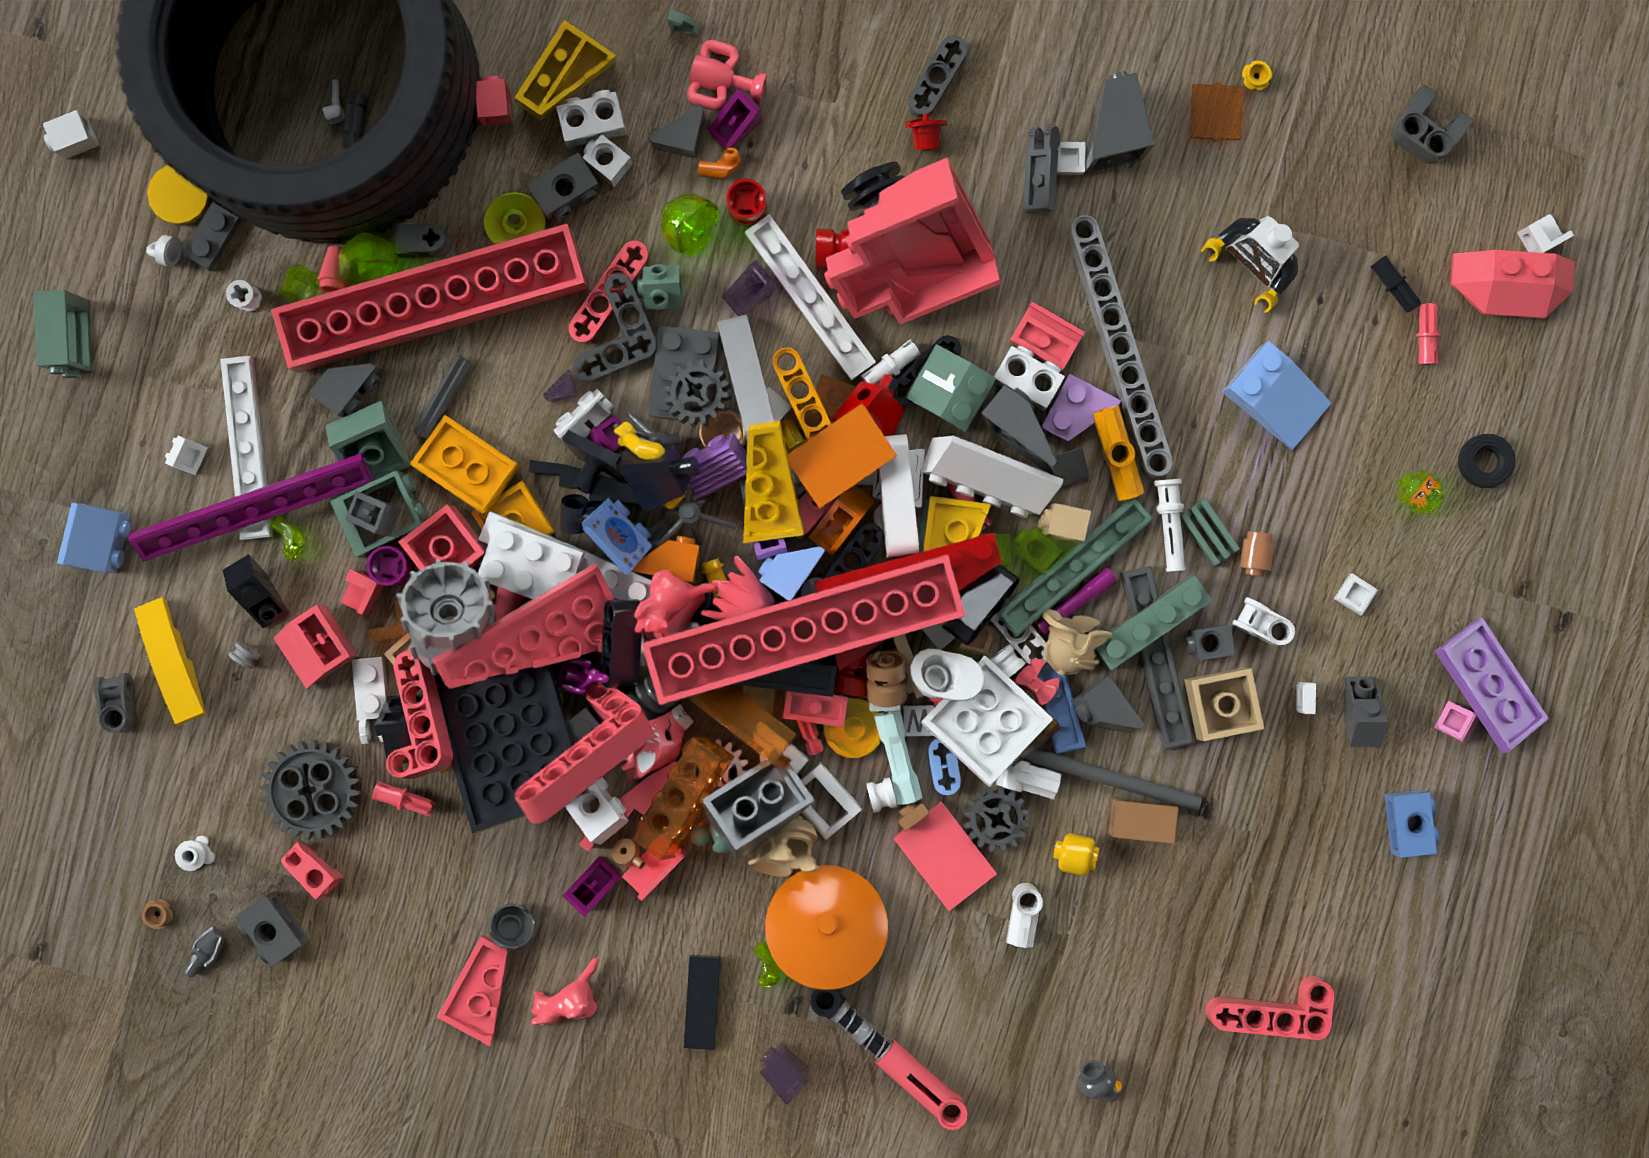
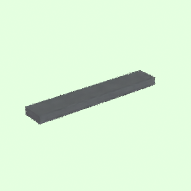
M1151 566L1120 573L1131 617L1159 598ZM1166 632L1139 651L1163 750L1194 743L1168 633Z

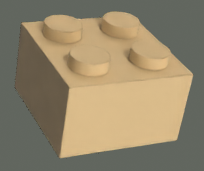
M1241 667L1184 679L1196 739L1208 741L1264 729L1252 668Z

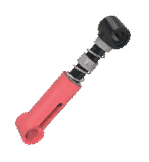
M839 989L811 990L810 1004L812 1010L819 1016L831 1019L835 1023L839 1022L845 1028V1032L849 1031L851 1033L850 1037L854 1041L856 1040L859 1045L863 1044L865 1050L869 1049L875 1055V1064L934 1115L942 1127L948 1130H956L965 1124L968 1113L964 1099L949 1089L896 1040L886 1041V1036H881L877 1033L876 1027L865 1017H859L856 1014L855 1008H850V1004H848ZM822 992H829L833 995L834 1000L828 1005H822L818 1002L817 997ZM919 1080V1081H920L925 1087H927L935 1096H937L938 1099H936L929 1091H927V1090H926L920 1083H918L917 1081ZM949 1105H956L959 1107V1112L955 1116L950 1117L943 1113L944 1109Z

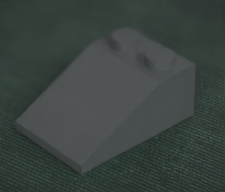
M1004 385L981 413L990 429L1046 473L1065 481L1066 478L1034 413L1035 407L1029 402L1030 397L1017 387L1013 391Z
M779 751L702 799V810L737 861L765 843L812 805L815 800L784 755Z

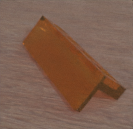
M731 684L687 697L773 765L785 770L792 761L784 752L796 734Z

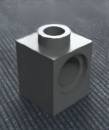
M1224 624L1188 630L1189 637L1185 638L1187 653L1193 656V660L1202 661L1235 655L1231 625ZM1208 634L1212 635L1215 639V647L1209 652L1204 650L1202 646V640Z

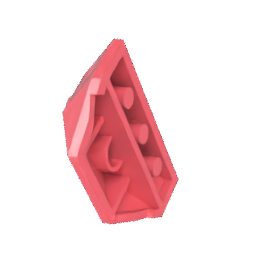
M1506 250L1452 254L1450 285L1458 290L1482 315L1544 319L1573 292L1575 261L1558 254Z

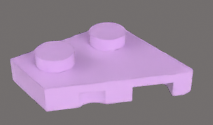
M1069 374L1041 426L1042 430L1068 442L1095 423L1092 416L1093 412L1119 405L1121 400Z

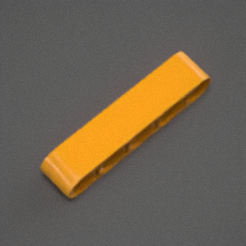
M788 347L781 348L773 356L774 369L808 441L830 426L831 422L797 351ZM786 355L792 356L796 360V365L789 371H784L778 366L780 358ZM798 383L805 384L809 388L808 395L803 399H796L791 394L793 386ZM816 411L822 416L820 425L817 427L806 425L804 417L808 412Z

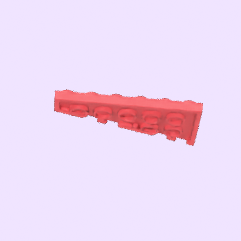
M592 564L484 628L481 632V639L476 637L470 642L458 646L456 652H453L452 648L433 658L432 661L445 685L451 689L484 681L488 677L504 673L508 675L529 667L537 668L579 658L583 654L595 651L601 652L604 605L607 600H614L599 567Z

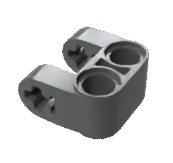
M1423 84L1392 128V137L1398 145L1420 161L1432 164L1451 151L1468 130L1473 119L1460 111L1445 130L1422 114L1436 95V92ZM1404 123H1409L1414 127V135L1405 131ZM1429 141H1434L1438 144L1439 153L1430 149Z

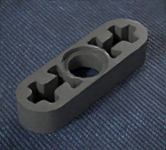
M950 35L941 42L911 92L908 107L914 116L923 118V114H929L930 116L965 60L967 44L960 36ZM955 44L959 46L958 53L960 56L954 54L948 66L944 63L948 54L946 47L952 48ZM934 69L944 71L946 74L945 82L942 84L932 83L929 79L930 72ZM927 87L931 91L927 100L929 107L923 106L921 109H918L915 98L921 99Z

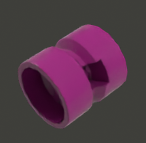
M381 546L373 550L366 563L367 573L375 583L383 586H402L411 579L410 572H415V563L406 551L399 547Z

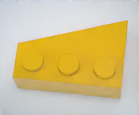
M564 20L515 95V104L542 121L557 109L556 106L562 105L564 100L571 98L616 62L617 55Z

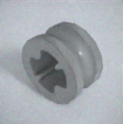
M239 641L235 643L236 650L230 651L228 654L231 659L248 669H252L254 667L253 661L255 659L259 660L261 657L253 648Z

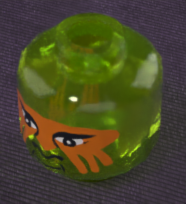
M1423 469L1417 470L1413 474L1410 471L1406 472L1397 483V486L1400 487L1397 499L1416 514L1432 513L1445 498V495L1442 494L1443 484Z

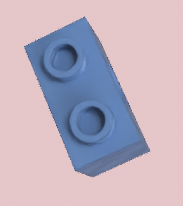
M1411 790L1385 793L1391 854L1399 858L1437 854L1436 845H1439V833L1433 824L1436 805L1434 798L1430 796V792ZM1416 815L1419 820L1418 826L1410 831L1408 821L1412 816Z

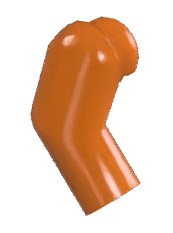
M735 148L725 149L724 155L717 162L699 161L698 176L719 179L727 178L739 167L741 162L738 150Z

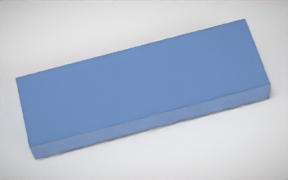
M1046 662L1037 677L1043 682L1055 677L1059 678V688L1054 697L1048 703L1042 705L1043 710L1053 718L1052 722L1059 728L1051 736L1055 754L1086 747L1079 719L1075 712V706L1071 702L1073 696L1067 675L1064 676L1056 673Z

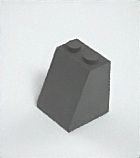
M1127 71L1111 74L1099 92L1085 158V173L1144 160L1154 146L1137 72L1128 75Z

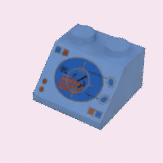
M608 498L582 522V527L589 537L627 576L652 547L651 542L648 540L652 535L640 522L634 525L627 518L631 512L620 500L613 503Z

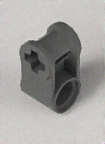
M393 223L391 225L392 257L407 259L442 257L451 249L452 241L450 236L435 224ZM436 235H437L440 239L437 240V241H434V246H432V245L430 244V241L435 240Z
M123 673L120 677L95 678L93 687L101 728L111 733L132 730L137 723V714L134 700V683L131 675ZM117 711L123 717L122 723L119 726L114 723V715Z

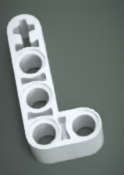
M907 434L885 436L898 455L878 469L884 520L886 558L909 556L919 553L908 439Z

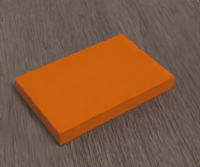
M860 404L788 454L790 466L820 509L898 456L863 404Z

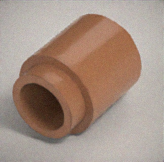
M1247 532V539H1243L1240 568L1246 569V575L1264 577L1265 571H1271L1275 543L1272 542V534Z

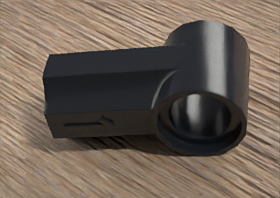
M579 494L564 496L561 500L560 511L561 530L573 535L585 532L582 522L603 502L588 501L585 496Z

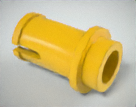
M718 558L701 564L703 568L701 574H705L709 584L713 580L727 581L722 569L724 563H720ZM716 589L712 591L713 598H719Z

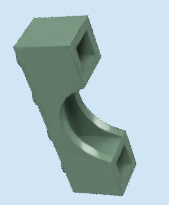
M1195 575L1187 576L1165 591L1148 607L1110 629L1108 632L1112 633V637H1109L1104 644L1095 648L1097 657L1106 670H1113L1206 606L1212 599Z

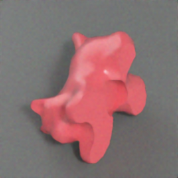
M669 570L656 572L651 580V597L642 601L635 611L634 617L638 619L635 632L642 633L645 630L646 632L663 633L668 636L667 628L669 624L667 618L681 610L689 600L714 591L716 586L703 583L690 588L683 580L676 578Z
M597 957L591 960L588 967L576 981L567 985L556 995L547 996L543 992L534 991L535 999L531 1013L535 1018L531 1020V1025H553L560 1023L565 1017L581 1020L591 1018L595 1014L597 1003L593 999L592 989L588 984V980L597 970L599 963Z

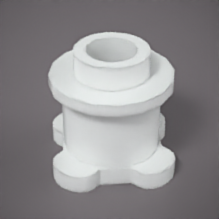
M201 835L195 841H185L178 846L175 852V860L180 868L186 871H194L202 867L204 863L211 864L214 862L215 854L209 848L208 837ZM190 851L193 852L194 859L190 856Z

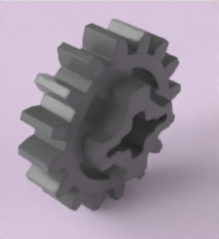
M702 359L699 360L697 366H694L690 360L687 361V369L685 370L677 366L676 370L679 374L676 377L673 375L668 376L672 386L664 387V391L671 395L664 399L668 406H673L669 412L674 417L679 415L678 420L682 424H685L689 419L690 425L696 428L698 421H701L705 427L709 426L708 419L711 417L719 421L717 412L719 410L727 412L728 409L723 403L732 399L730 394L725 392L731 388V385L728 381H723L726 378L722 370L717 372V366L714 363L706 367V363ZM696 375H704L702 378L693 377ZM683 385L682 393L679 395L681 386ZM693 385L696 389L700 390L701 396L704 399L703 402L694 394ZM717 392L716 398H715L714 402L712 403V401H713V395H714V393ZM694 409H703V410H704V411H701V412H691V411L694 410Z
M991 786L986 787V794H982L979 790L975 791L978 799L976 801L968 799L967 802L972 808L971 810H963V815L970 818L969 821L963 823L964 828L973 829L968 834V837L970 839L978 837L977 846L980 848L987 843L990 852L994 851L995 845H999L1002 852L1006 851V843L1008 842L1016 847L1017 843L1014 838L1016 836L1024 838L1026 835L1022 832L1021 827L1030 825L1028 821L1023 819V816L1029 814V810L1020 808L1024 803V799L1020 797L1014 800L1016 792L1010 790L1005 794L1004 787L998 786L997 792H993ZM1000 798L997 804L989 806L984 804L989 799ZM1011 806L1014 807L1016 812V823H1013L1009 817ZM985 811H987L990 814L993 813L995 815H997L999 811H1001L1000 816L1003 818V821L1008 825H1004L1003 823L1000 824L998 822H995L993 825H991L992 820L989 818L988 814L985 813ZM977 813L983 817L984 825L981 831H979L976 824ZM1006 831L1009 833L1001 838H993L995 833Z

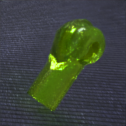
M278 515L271 523L270 528L283 536L284 557L289 560H295L304 549L303 533L298 527Z
M762 940L752 951L763 962L762 973L758 976V981L761 986L769 988L778 983L780 968L772 958L768 945Z

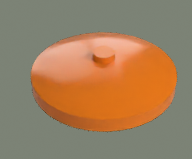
M820 865L819 870L816 872L799 871L779 887L767 910L765 935L772 958L781 971L790 979L800 985L816 990H836L855 984L864 978L877 964L886 945L888 920L879 894L866 879L843 867Z

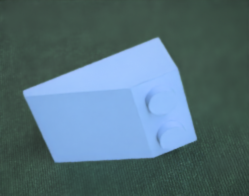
M1269 341L1256 350L1222 391L1224 395L1291 450L1296 447L1331 404L1302 370Z

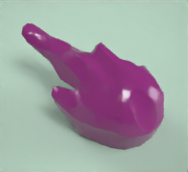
M575 658L562 662L557 676V686L570 695H582L586 690L594 686L597 681L607 683L609 677L598 672L596 669L590 670V661Z

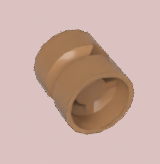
M892 650L877 651L870 654L866 659V672L869 679L867 682L868 701L878 707H895L903 704L907 700V681L905 679L907 674L906 657L902 653Z

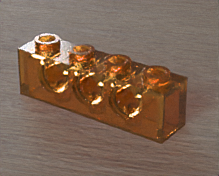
M707 735L693 737L685 743L681 751L683 753L682 757L667 773L666 778L668 780L663 789L654 795L651 801L653 806L648 814L644 815L637 824L636 829L638 831L632 840L659 861L675 857L702 812V799L714 792L735 757ZM695 764H696V765L698 766V768H699V776H698V778H697V777L695 776V774H694V765H695ZM680 790L683 792L684 795L683 803L680 801L678 796ZM664 816L668 818V828L664 824Z

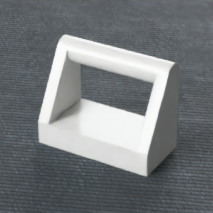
M819 762L801 779L802 783L806 785L816 777L847 811L831 826L811 806L801 813L826 840L858 814L862 808L828 769Z

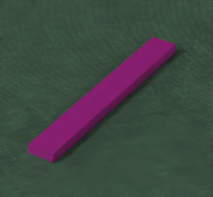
M358 454L129 533L128 541L141 560L145 562L362 487L374 481V476L362 454Z

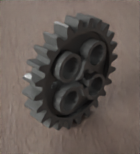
M304 740L298 742V750L292 744L286 746L287 754L282 751L277 752L276 757L279 762H268V766L273 772L262 774L265 779L269 780V783L260 786V789L268 791V796L261 798V802H270L271 805L264 811L265 814L272 812L276 814L271 823L275 824L282 821L281 832L293 828V838L298 837L303 831L305 840L311 839L313 832L317 839H321L324 837L325 830L329 835L336 833L335 825L339 828L345 827L346 822L343 817L350 819L355 816L349 808L360 806V803L353 799V797L362 793V790L354 788V784L362 779L352 777V773L358 767L352 766L348 768L346 765L351 757L340 758V747L330 752V742L323 743L321 748H319L318 740H312L309 748ZM305 763L309 765L308 772L304 768ZM320 764L328 767L329 776L326 780L319 777L317 773ZM290 770L295 771L299 776V782L296 786L288 781ZM315 786L316 792L307 793L306 787ZM326 794L334 797L335 806L333 809H328L323 803V798ZM296 800L301 801L305 806L303 815H298L294 810ZM314 806L318 811V816H315L313 813Z

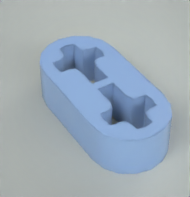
M935 738L928 746L932 782L940 794L951 795L959 789L961 783L958 760L950 751L945 754L946 763L941 764L939 755H934L933 750L938 749V743L942 742ZM943 768H947L948 775L951 778L955 777V782L950 783V789H945L944 785L938 784V780L943 779Z

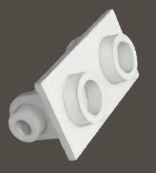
M598 389L593 393L588 391L578 401L579 406L571 414L567 412L556 422L557 427L553 431L559 438L566 434L567 430L586 438L591 430L584 423L589 419L597 427L612 413L610 410L614 406L607 398L600 401L604 395Z

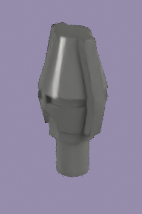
M215 926L210 927L197 937L191 949V961L184 969V973L187 976L194 977L201 967H209L218 958L225 938L223 937V932Z

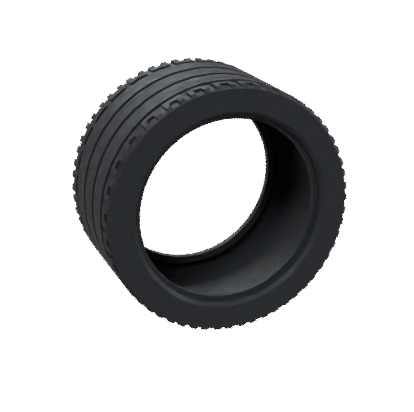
M121 0L120 7L122 11L117 18L119 33H116L115 41L118 43V49L115 50L116 58L119 59L120 63L117 71L118 76L123 80L120 85L122 92L127 97V107L134 113L132 118L135 124L140 127L141 134L145 140L152 144L151 148L178 175L246 221L275 235L280 233L285 238L299 239L303 242L313 240L316 243H341V240L345 239L351 242L356 241V238L372 237V233H384L393 223H402L401 221L406 218L409 220L413 218L415 212L421 208L424 210L428 206L427 202L432 198L435 200L439 196L438 192L443 186L447 187L450 183L449 178L451 175H456L458 172V165L467 155L465 153L466 148L472 144L471 137L473 131H476L477 128L475 121L477 117L476 87L477 81H481L479 75L480 66L479 60L474 55L477 52L471 33L453 0H395L399 3L404 20L406 57L400 85L386 113L362 139L348 149L325 160L297 166L263 165L237 157L223 134L216 112L214 79L220 51L235 23L258 0Z

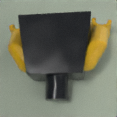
M623 422L614 429V433L620 436L617 440L618 444L626 447L618 468L645 512L661 505L668 509L675 508L685 497L691 476L699 473V463L696 457L691 456L682 459L673 444H660L643 440L636 435V431L630 423Z

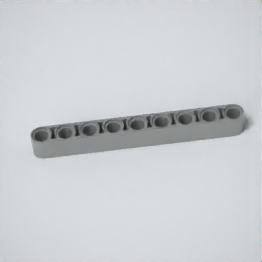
M1082 215L1076 218L1070 226L1068 240L1118 398L1121 400L1120 405L1140 468L1147 477L1158 478L1171 470L1173 464L1172 456L1099 225L1093 217ZM1079 225L1086 226L1090 230V237H1079L1076 233V227ZM1087 254L1097 256L1100 263L1099 266L1094 268L1088 266L1085 262V256ZM1096 283L1105 284L1109 291L1108 295L1105 297L1097 295L1094 291V285ZM1110 311L1117 316V325L1110 326L1105 323L1103 319L1105 312ZM1119 340L1125 343L1127 347L1125 355H1119L1114 352L1112 346L1114 341ZM1124 369L1132 370L1135 373L1136 380L1134 384H1128L1123 381L1122 371ZM1133 398H1139L1144 402L1145 409L1143 413L1133 411L1131 407ZM1142 427L1152 429L1154 433L1152 442L1148 443L1142 440L1140 436ZM1152 456H1158L1162 459L1163 468L1160 472L1151 469L1149 461Z

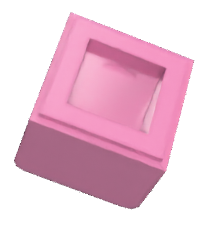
M1448 701L1434 728L1467 744L1479 718L1476 713Z

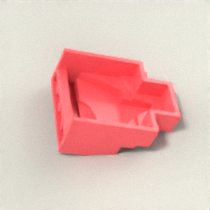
M948 157L914 171L879 193L878 205L864 210L863 216L847 222L850 235L846 236V241L849 248L827 257L828 271L824 272L830 289L836 288L837 297L841 307L844 310L848 308L854 319L885 307L888 315H894L899 325L1002 284L992 243Z

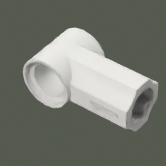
M1020 760L1014 766L1011 764L997 778L996 785L1018 792L1024 790L1054 799L1060 785L1061 774L1030 765V762Z
M1021 883L1014 888L1012 893L1013 904L1006 942L1017 947L1027 948L1033 947L1037 921L1039 911L1043 906V899L1033 884ZM1026 893L1035 895V899L1030 905L1020 904L1021 897Z

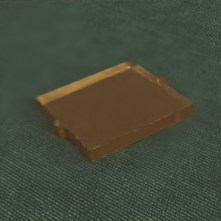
M1217 82L1215 85L1193 84L1190 138L1212 139L1213 142H1217L1218 139L1240 140L1243 86L1221 85L1220 82Z

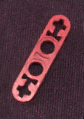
M630 241L622 247L571 320L569 333L577 343H591L614 312L605 291L607 278L613 273L621 272L627 275L632 284H634L643 271V267H646L649 261V252L642 242ZM639 248L641 249L640 255L642 260L638 261L635 259L629 267L635 271L633 274H630L626 268L619 264L623 261L627 265L631 258L628 252L630 250L636 251ZM627 283L621 288H610L611 292H618L621 301L625 297L624 288L627 286ZM598 297H604L609 302L608 309L603 313H597L592 308L593 301ZM621 301L615 302V304H616L617 307H618V305L620 304ZM588 311L594 318L600 321L595 324L592 320L587 327L590 330V334L588 336L582 334L578 337L579 331L576 329V326L578 324H586L589 318L584 313Z

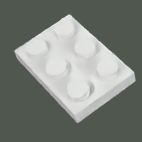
M496 520L478 574L482 578L487 577L490 584L535 599L577 574L585 551L507 522Z

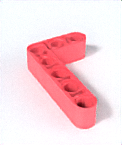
M602 682L596 683L587 690L585 697L602 723L517 789L515 799L531 823L539 824L548 820L652 737L653 728L639 704L617 688H605Z

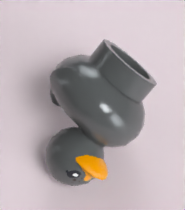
M1098 1060L1087 1061L1081 1066L1077 1086L1079 1092L1085 1098H1102L1106 1102H1114L1118 1099L1122 1083L1116 1080L1115 1073L1109 1067L1104 1066Z

